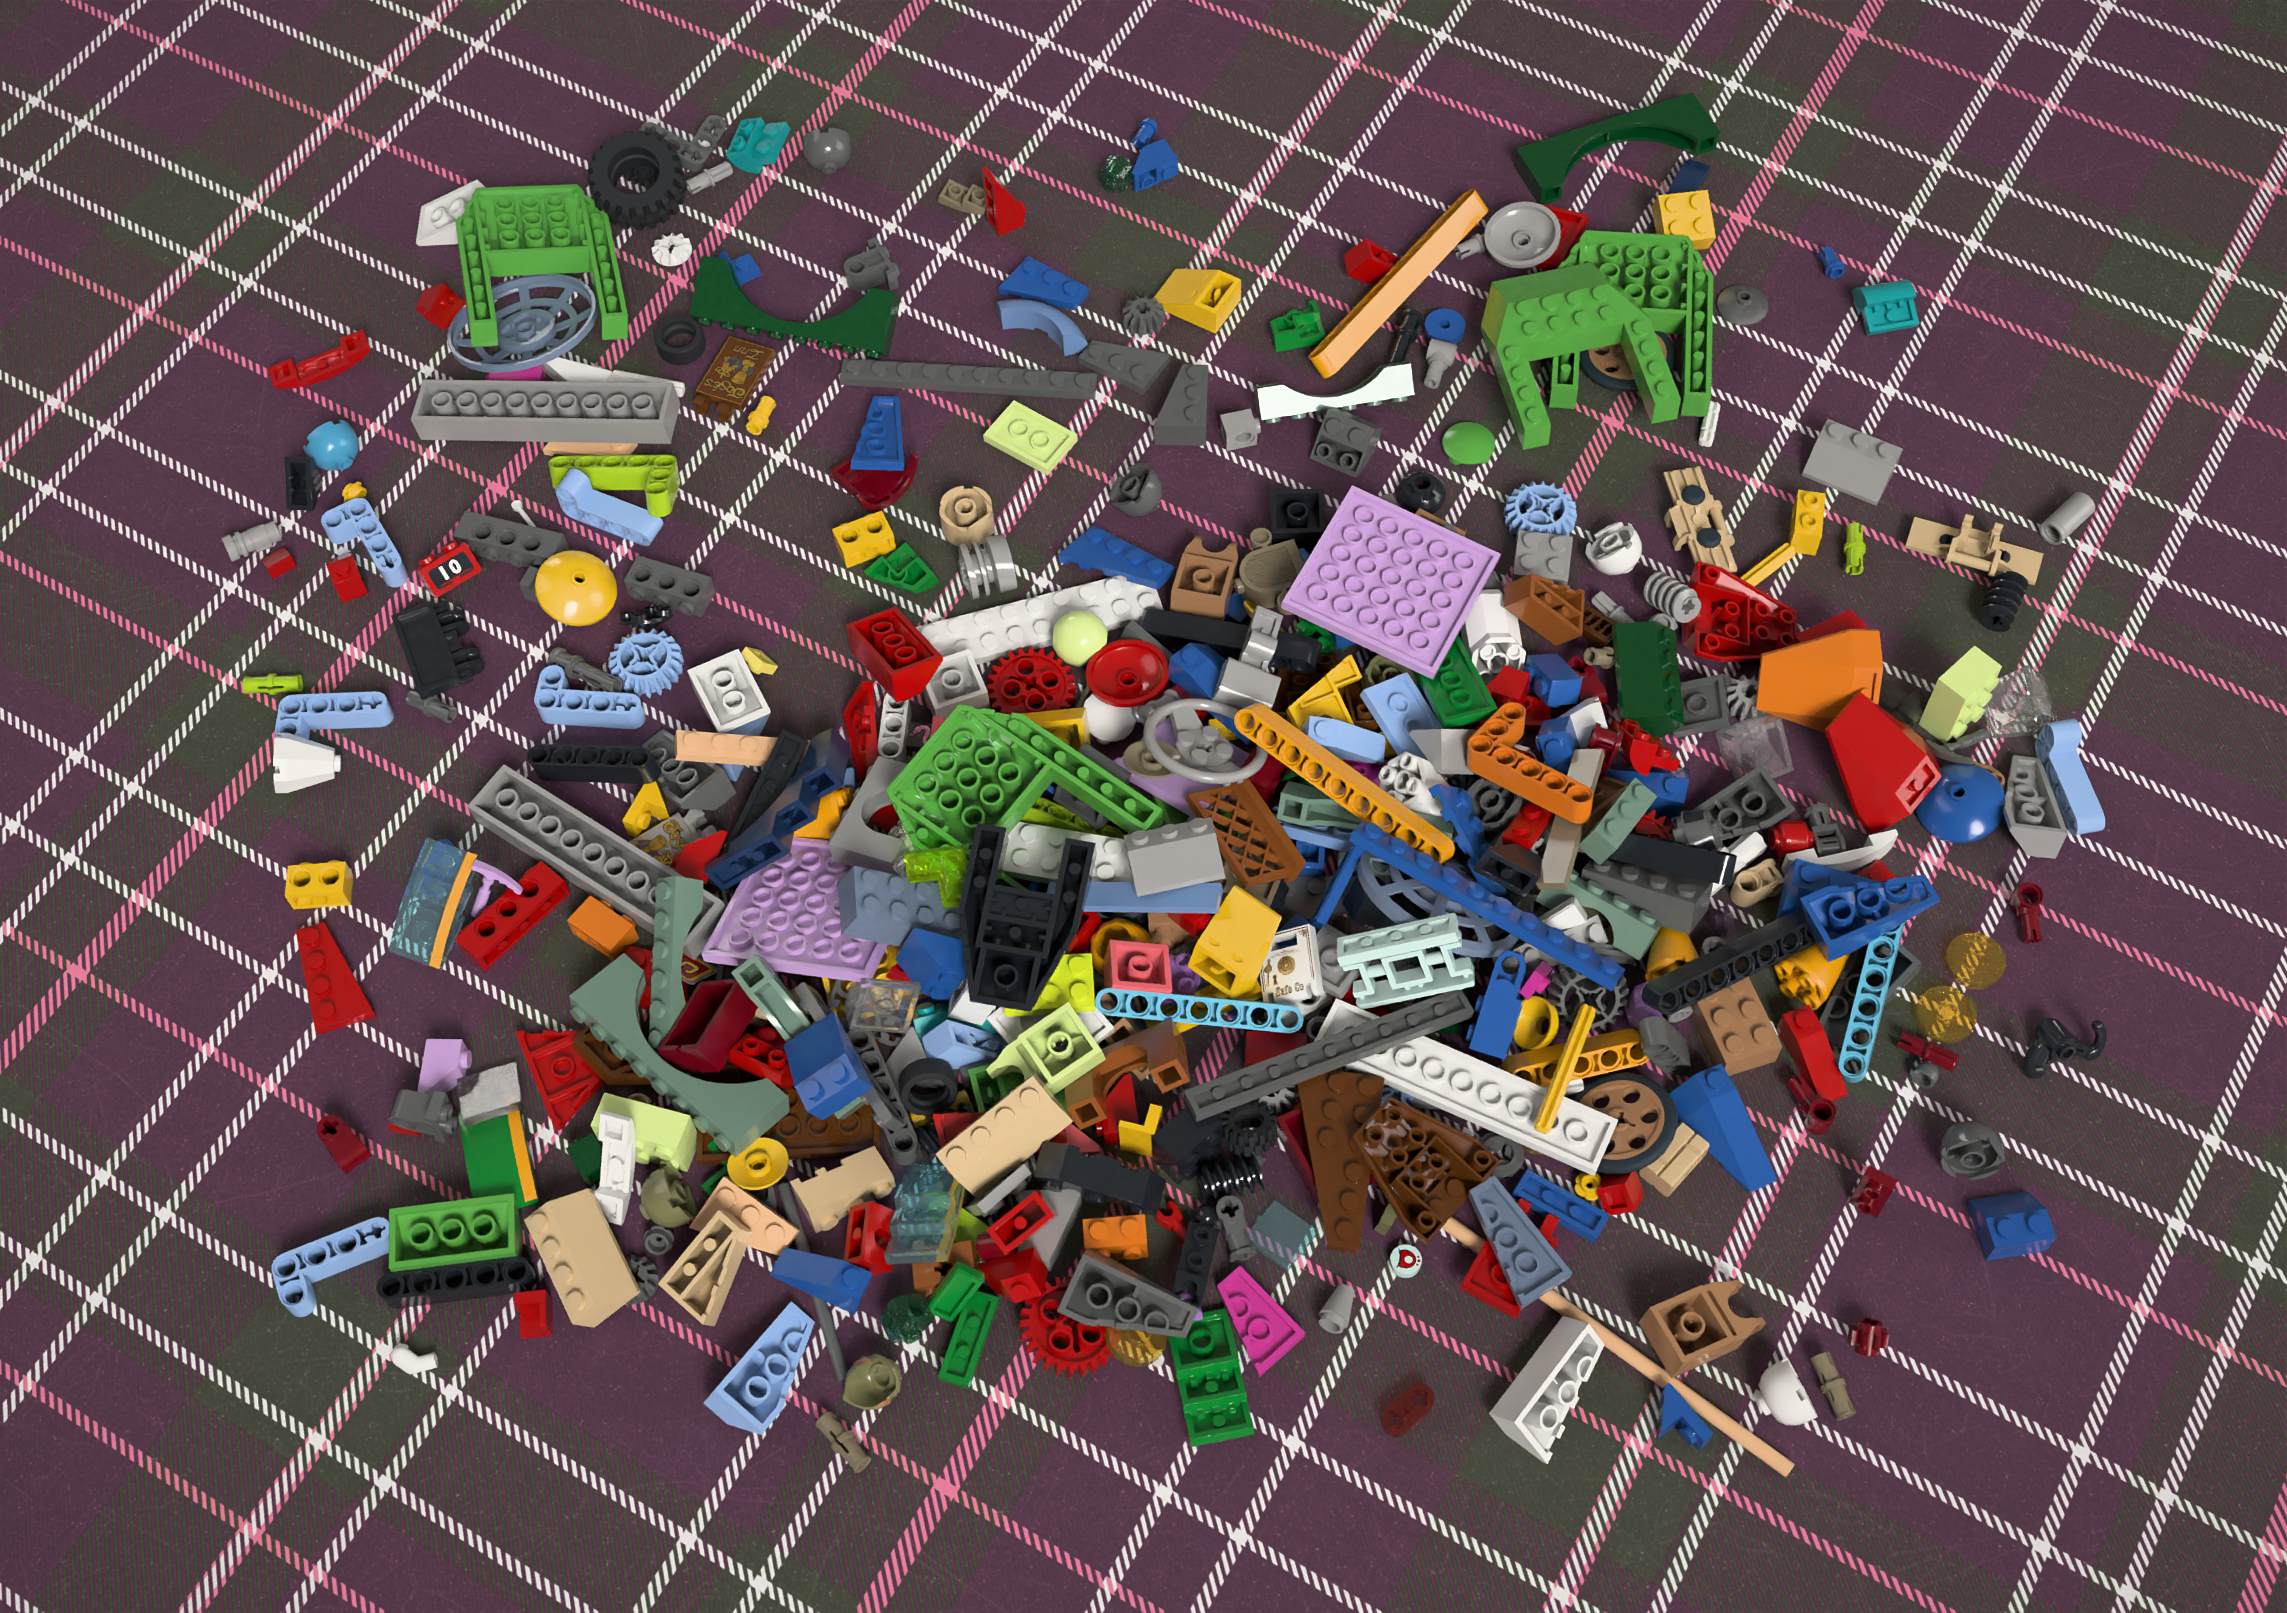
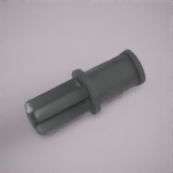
M411 690L407 693L405 702L423 711L425 716L439 718L448 724L455 720L457 716L456 707L439 701V698L436 696H430L421 700L417 691Z

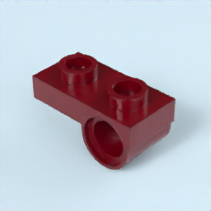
M1869 1165L1848 1203L1856 1206L1860 1212L1877 1218L1898 1180Z

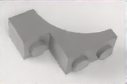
M1598 914L1587 917V922L1582 925L1561 930L1566 936L1584 944H1605L1608 942ZM1525 941L1517 942L1509 950L1524 956L1526 962L1525 977L1532 974L1542 961L1549 966L1563 964ZM1499 956L1492 957L1494 965ZM1515 957L1507 958L1503 963L1504 971L1508 974H1515L1519 970L1520 964Z

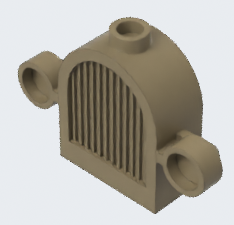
M1257 528L1250 535V545L1254 551L1244 557L1239 568V578L1233 579L1237 595L1242 594L1245 600L1250 601L1255 606L1263 608L1277 607L1280 613L1292 615L1293 613L1282 609L1281 605L1305 565L1294 539L1272 545L1271 532L1265 528Z

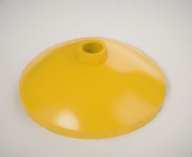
M571 550L557 553L541 565L535 579V593L540 606L553 619L571 626H587L602 620L612 610L617 597V584L610 568L598 557L583 551ZM575 578H581L583 582L578 583L575 581Z

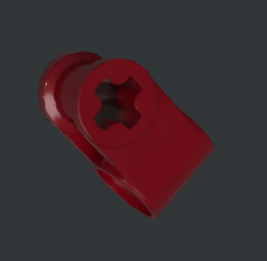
M1582 656L1571 658L1568 661V665L1582 678L1578 702L1574 705L1576 706L1584 700L1598 696L1601 705L1607 704L1606 689L1599 680L1592 665L1586 664Z
M1596 722L1586 749H1602L1605 757L1598 778L1600 780L1607 774L1613 757L1619 750L1624 732L1620 730L1618 732L1601 727V724Z
M328 1115L318 1122L316 1132L346 1175L372 1156L358 1136L354 1135L338 1116Z

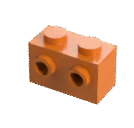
M1145 1214L1083 1219L1085 1251L1087 1248H1090L1113 1260H1136L1148 1257Z

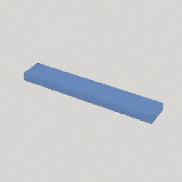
M1057 881L1049 882L1048 894H1054ZM1091 882L1083 912L1218 914L1223 887L1221 883H1201L1137 897L1134 882Z

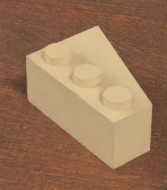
M875 1146L840 1161L842 1166L828 1172L824 1167L816 1170V1177L801 1183L799 1178L790 1181L797 1203L816 1234L822 1230L827 1231L835 1227L840 1219L849 1214L850 1207L872 1201L875 1198L881 1199L887 1196L892 1191V1188L896 1186L893 1174Z
M718 1210L658 1285L701 1324L715 1326L753 1232L731 1213Z

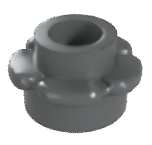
M654 1225L651 1227V1230H647L644 1234L645 1247L654 1255H662L672 1248L674 1234L663 1226Z

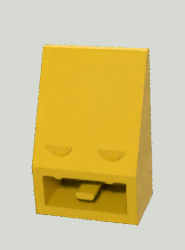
M1175 269L1154 297H1156L1158 303H1162L1165 312L1216 334L1241 300V279L1221 270Z
M1233 886L1220 906L1218 914L1214 915L1197 941L1187 967L1232 999L1252 990L1282 916L1239 886Z

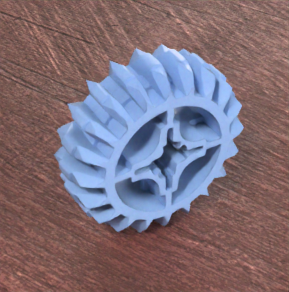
M1532 481L1529 487L1522 484L1519 490L1514 489L1512 495L1507 499L1506 507L1504 508L1506 527H1509L1510 535L1516 534V538H1518L1519 530L1569 536V533L1575 527L1577 519L1576 505L1572 501L1571 494H1564L1563 487L1556 489L1554 483L1547 486L1544 481L1540 485H1536ZM1526 507V513L1521 514L1520 511ZM1559 514L1561 518L1555 522L1554 517Z
M642 628L640 634L636 635L631 631L630 638L622 636V644H614L615 651L610 652L611 661H609L608 665L611 672L610 675L623 680L621 690H625V693H635L639 698L643 694L651 698L654 692L661 696L662 689L671 690V682L678 683V675L683 674L682 665H684V659L681 654V648L676 644L675 639L672 636L668 637L664 631L658 634L653 628L650 633H646Z

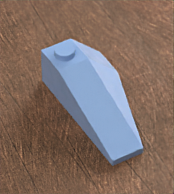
M791 1301L704 1401V1404L726 1424L761 1435L784 1407L786 1395L794 1380L796 1368L804 1353L815 1322Z

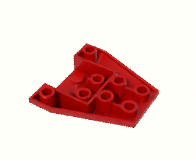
M1700 561L1696 562L1688 587L1696 591L1697 598L1701 601L1702 607L1693 620L1682 623V646L1696 656L1710 660L1737 662L1760 661L1761 654L1791 646L1794 636L1797 634V611L1721 567Z
M1857 692L1825 729L1853 811L1870 835L1877 834L1909 816L1942 777L1938 760L1923 738L1861 692Z

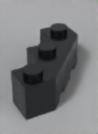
M1357 875L1342 902L1351 919L1362 927L1367 923L1375 929L1397 925L1371 901ZM1375 876L1380 886L1386 885L1382 879ZM1392 895L1389 896L1403 910L1416 919H1427L1423 910L1410 899L1404 900L1393 898ZM1436 946L1426 948L1427 953L1441 951ZM1415 956L1413 960L1420 964L1418 956ZM1445 962L1432 965V968L1437 969L1447 967Z
M1044 1141L1033 1175L1034 1178L1044 1183L1043 1188L1049 1191L1061 1192L1062 1188L1076 1190L1085 1196V1201L1094 1205H1103L1104 1201L1117 1203L1127 1209L1126 1214L1130 1216L1143 1214L1157 1216L1166 1184L1164 1178L1149 1169L1139 1166L1137 1170L1121 1165L1122 1161L1098 1153L1096 1156L1080 1152L1079 1147L1070 1144Z

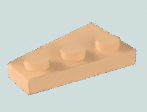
M548 442L543 448L544 455L554 456V454L567 456L631 455L638 444Z
M728 1176L722 1178L689 1226V1228L701 1232L718 1210L729 1212L753 1232L747 1246L780 1256L784 1247L788 1248L800 1231L799 1228L744 1188L737 1186Z

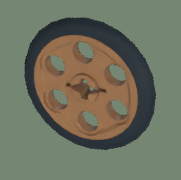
M1655 331L1669 370L1672 372L1676 364L1674 345L1664 332ZM1621 343L1580 351L1579 362L1581 368L1588 378L1596 384L1619 392L1639 391ZM1604 350L1608 353L1606 355H1598L1595 352ZM1608 367H1614L1618 371L1611 373L1607 372L1605 369Z
M1633 1073L1605 1075L1587 1083L1584 1089L1575 1093L1571 1099L1617 1119L1618 1123L1621 1119L1625 1121V1124L1620 1123L1615 1128L1609 1143L1615 1144V1148L1610 1153H1604L1597 1172L1627 1174L1641 1170L1660 1158L1674 1139L1678 1124V1113L1674 1100L1666 1089L1656 1081L1643 1075ZM1629 1093L1640 1095L1639 1100L1635 1103L1624 1102V1098ZM1599 1098L1610 1100L1609 1104L1604 1108L1594 1107L1595 1101ZM1647 1113H1656L1658 1115L1657 1120L1653 1123H1644L1642 1118ZM1635 1138L1646 1140L1645 1145L1641 1148L1634 1149L1629 1146L1630 1142Z

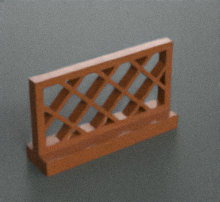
M1249 778L1244 779L1239 784L1234 782L1230 786H1221L1187 795L1185 801L1197 818L1211 817L1212 823L1214 821L1228 827L1227 833L1214 826L1219 850L1244 889L1279 879H1284L1286 883L1296 880L1306 861ZM1227 795L1232 804L1221 800V796ZM1199 801L1213 805L1212 811L1202 807ZM1217 808L1231 813V819L1217 814ZM1236 816L1241 817L1247 826L1236 822ZM1232 829L1247 835L1246 841L1232 836ZM1251 838L1256 839L1262 848L1251 844ZM1228 843L1243 849L1242 855L1231 851ZM1247 851L1261 857V863L1247 858ZM1266 860L1271 861L1277 870L1265 866ZM1243 866L1257 871V876L1249 877Z

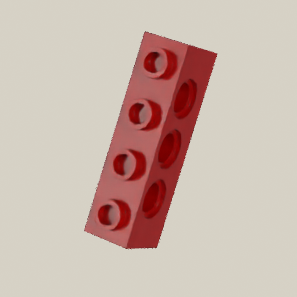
M542 861L536 866L529 868L517 882L523 888L520 895L516 894L514 890L507 888L498 900L484 908L480 916L470 925L464 926L454 938L461 952L484 972L570 895L565 881ZM532 893H537L532 897H528ZM515 912L512 916L506 917L509 913ZM494 931L491 935L485 936L487 933Z

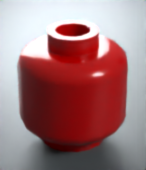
M1781 820L1769 830V848L1780 858H1785L1786 854L1808 850L1814 844L1813 831L1809 830L1806 823L1801 820Z

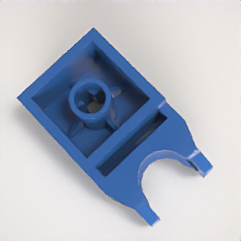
M1506 950L1496 960L1486 994H1480L1474 1012L1480 1014L1477 1024L1471 1023L1467 1033L1466 1041L1471 1042L1469 1049L1504 1060L1507 1058L1524 1003L1523 1000L1518 999L1526 973V962L1522 954ZM1515 957L1519 961L1520 966L1519 970L1511 975L1504 971L1503 963L1507 958Z

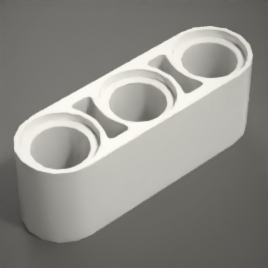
M888 693L885 695L878 740L879 756L902 763L906 760V742L911 722L909 699L896 703Z

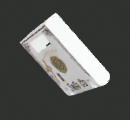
M1307 924L1275 933L1260 970L1263 1002L1289 1004L1312 998L1311 988L1315 996L1323 995L1315 927ZM1297 938L1298 945L1279 949L1276 943Z

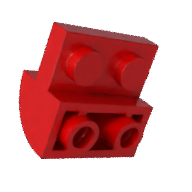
M1624 719L1623 722L1612 720L1609 730L1624 732L1617 753L1637 772L1648 777L1651 766L1677 771L1680 760L1672 754V749L1661 744V739L1642 730L1640 724L1630 719Z
M762 1024L752 1035L746 1033L730 1049L729 1058L733 1065L761 1079L767 1078L783 1090H787L794 1085L784 1048L786 1041L778 1031Z

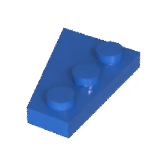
M1029 256L998 287L1000 295L1008 296L1010 293L1019 295L1021 299L1030 300L1031 298L1043 300L1046 305L1074 311L1089 295L1088 287Z

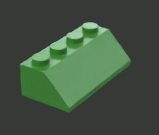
M514 1193L389 1209V1269L391 1272L515 1256L523 1257V1233Z

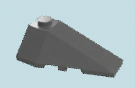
M665 729L660 730L642 745V747L650 750L661 767L662 771L658 781L662 786L664 794L682 809L716 810L736 794L724 769L715 763L675 760V736Z
M1761 764L1693 810H1708L1714 820L1717 819L1723 830L1721 838L1726 840L1771 827L1794 812L1795 808ZM1674 823V829L1678 828L1677 824Z

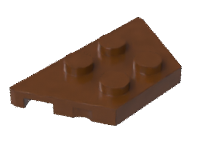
M585 1025V1029L581 1030L574 1038L572 1048L608 1086L651 1085V1082L645 1076L641 1078L633 1071L627 1060L624 1058L621 1060L616 1057L607 1042L597 1040L591 1033L588 1025Z

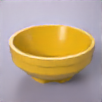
M1532 996L1529 1000L1527 998L1523 1000L1524 1003L1513 1036L1518 1046L1530 1051L1547 1047L1559 1030V1018L1555 1006L1551 1005L1543 997ZM1548 1018L1550 1027L1547 1033L1543 1035L1541 1025Z

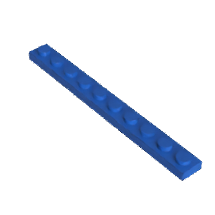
M1363 820L1352 832L1349 841L1608 990L1613 991L1625 969L1620 967L1613 959L1599 955L1592 951L1588 945L1566 936L1560 929L1548 926L1538 920L1534 914L1520 910L1513 906L1509 900L1498 897L1487 891L1481 884L1471 882L1459 875L1455 869L1441 865L1434 861L1430 855L1408 846L1404 840L1394 838L1385 833L1376 824Z

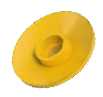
M758 1138L739 1156L734 1157L732 1154L730 1155L727 1170L730 1179L737 1186L749 1190L764 1189L775 1184L784 1176L789 1165V1157L785 1147L780 1142L770 1138Z

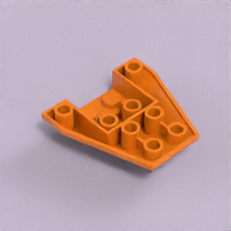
M1847 629L1761 654L1755 708L1825 733L1827 726L1857 692L1863 693L1878 705L1883 674L1879 630Z

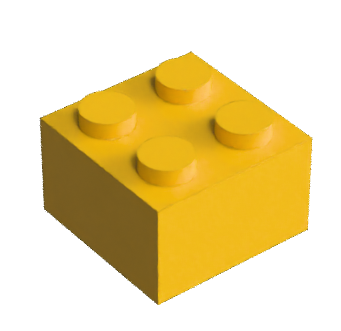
M1708 190L1659 195L1652 205L1656 234L1689 236L1695 250L1708 249L1716 236Z

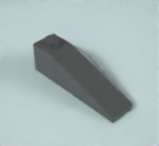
M1869 943L1850 953L1851 956L1819 1020L1825 1030L1828 1041L1838 1050L1844 1043ZM1899 944L1884 1007L1919 973L1922 967V962L1901 944ZM1879 946L1873 953L1878 958H1886L1890 955L1891 951L1888 947ZM1877 974L1870 975L1866 980L1867 984L1872 987H1878L1884 981ZM1864 1003L1859 1008V1012L1865 1016L1873 1015L1877 1010L1871 1003Z
M1087 1248L1082 1255L1057 1312L1084 1325L1107 1326L1120 1330L1130 1329L1146 1331L1151 1334L1186 1338L1199 1307L1117 1261Z

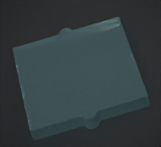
M1274 1200L1265 1213L1256 1218V1224L1247 1235L1251 1246L1288 1272L1300 1255L1306 1254V1248L1316 1237L1318 1231Z

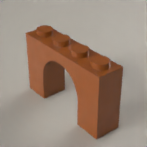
M1172 1018L1101 1049L1106 1060L1065 1087L1066 1109L1080 1130L1106 1119V1095L1108 1090L1120 1077L1138 1068L1149 1067V1072L1162 1093L1189 1082L1190 1075L1185 1040Z

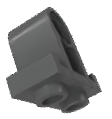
M876 237L867 240L868 251L852 256L844 263L847 286L852 291H865L887 282L889 291L899 288L897 278L900 276L899 268L895 262L891 263L886 246H881Z
M400 1090L388 1118L389 1122L397 1127L435 1136V1141L447 1143L449 1135L455 1133L458 1124V1117H456L447 1094L435 1090L433 1095L411 1090Z

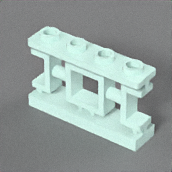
M1455 913L1337 938V960L1340 967L1342 966L1344 971L1359 968L1363 978L1362 980L1353 981L1354 998L1356 997V1005L1360 1009L1374 1008L1448 991L1461 990L1475 985L1474 965L1470 957L1455 960L1451 951L1452 948L1462 947V934L1458 930V920ZM1439 946L1441 951L1426 952V948ZM1418 956L1421 967L1396 972L1392 961ZM1379 958L1382 962L1371 966L1367 963V961ZM1446 963L1447 967L1435 970L1432 968L1434 964ZM1387 975V980L1375 982L1373 978Z

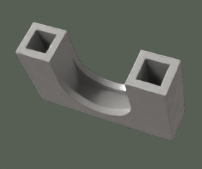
M878 756L874 765L868 768L864 783L861 788L859 787L855 791L853 802L849 809L843 812L841 823L836 832L834 831L830 835L828 846L835 862L852 867L857 866L899 875L908 859L904 840L873 831L867 826V823L877 810L892 804L886 789L908 764Z

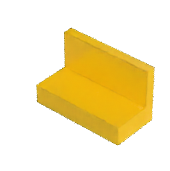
M1150 1104L1144 1126L1120 1120L1118 1125L1120 1150L1153 1157L1152 1136L1163 1127L1162 1106Z

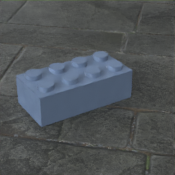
M853 866L838 883L841 935L901 947L915 927L962 940L959 915L961 888Z

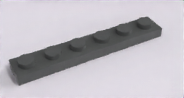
M802 982L794 989L800 997L797 1001L799 1006L806 1014H811L815 1020L812 1025L831 1013L818 991L807 983ZM853 1046L873 1085V1088L859 1096L866 1105H871L875 1111L872 1117L881 1128L887 1127L897 1133L906 1124Z

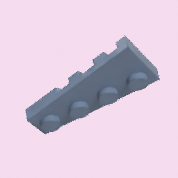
M1495 1175L1469 1191L1468 1197L1520 1310L1571 1277V1270Z

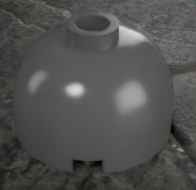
M828 128V132L820 133V129H816L803 137V152L806 160L811 167L825 174H833L843 168L851 157L852 144L850 135L844 130Z
M1146 463L1134 464L1127 468L1131 472L1125 477L1120 475L1111 488L1110 499L1113 501L1112 504L1125 515L1141 517L1158 508L1163 493V485L1157 473Z
M1483 778L1477 780L1467 791L1473 801L1471 807L1474 814L1483 824V832L1498 834L1507 829L1524 804L1521 796Z
M1968 1120L1951 1126L1944 1133L1940 1142L1939 1153L1943 1170L1953 1177H1956V1173L1968 1174L1966 1180L1987 1178L2000 1170L1999 1164L2005 1161L2004 1148L1999 1134L1988 1124L1980 1121Z

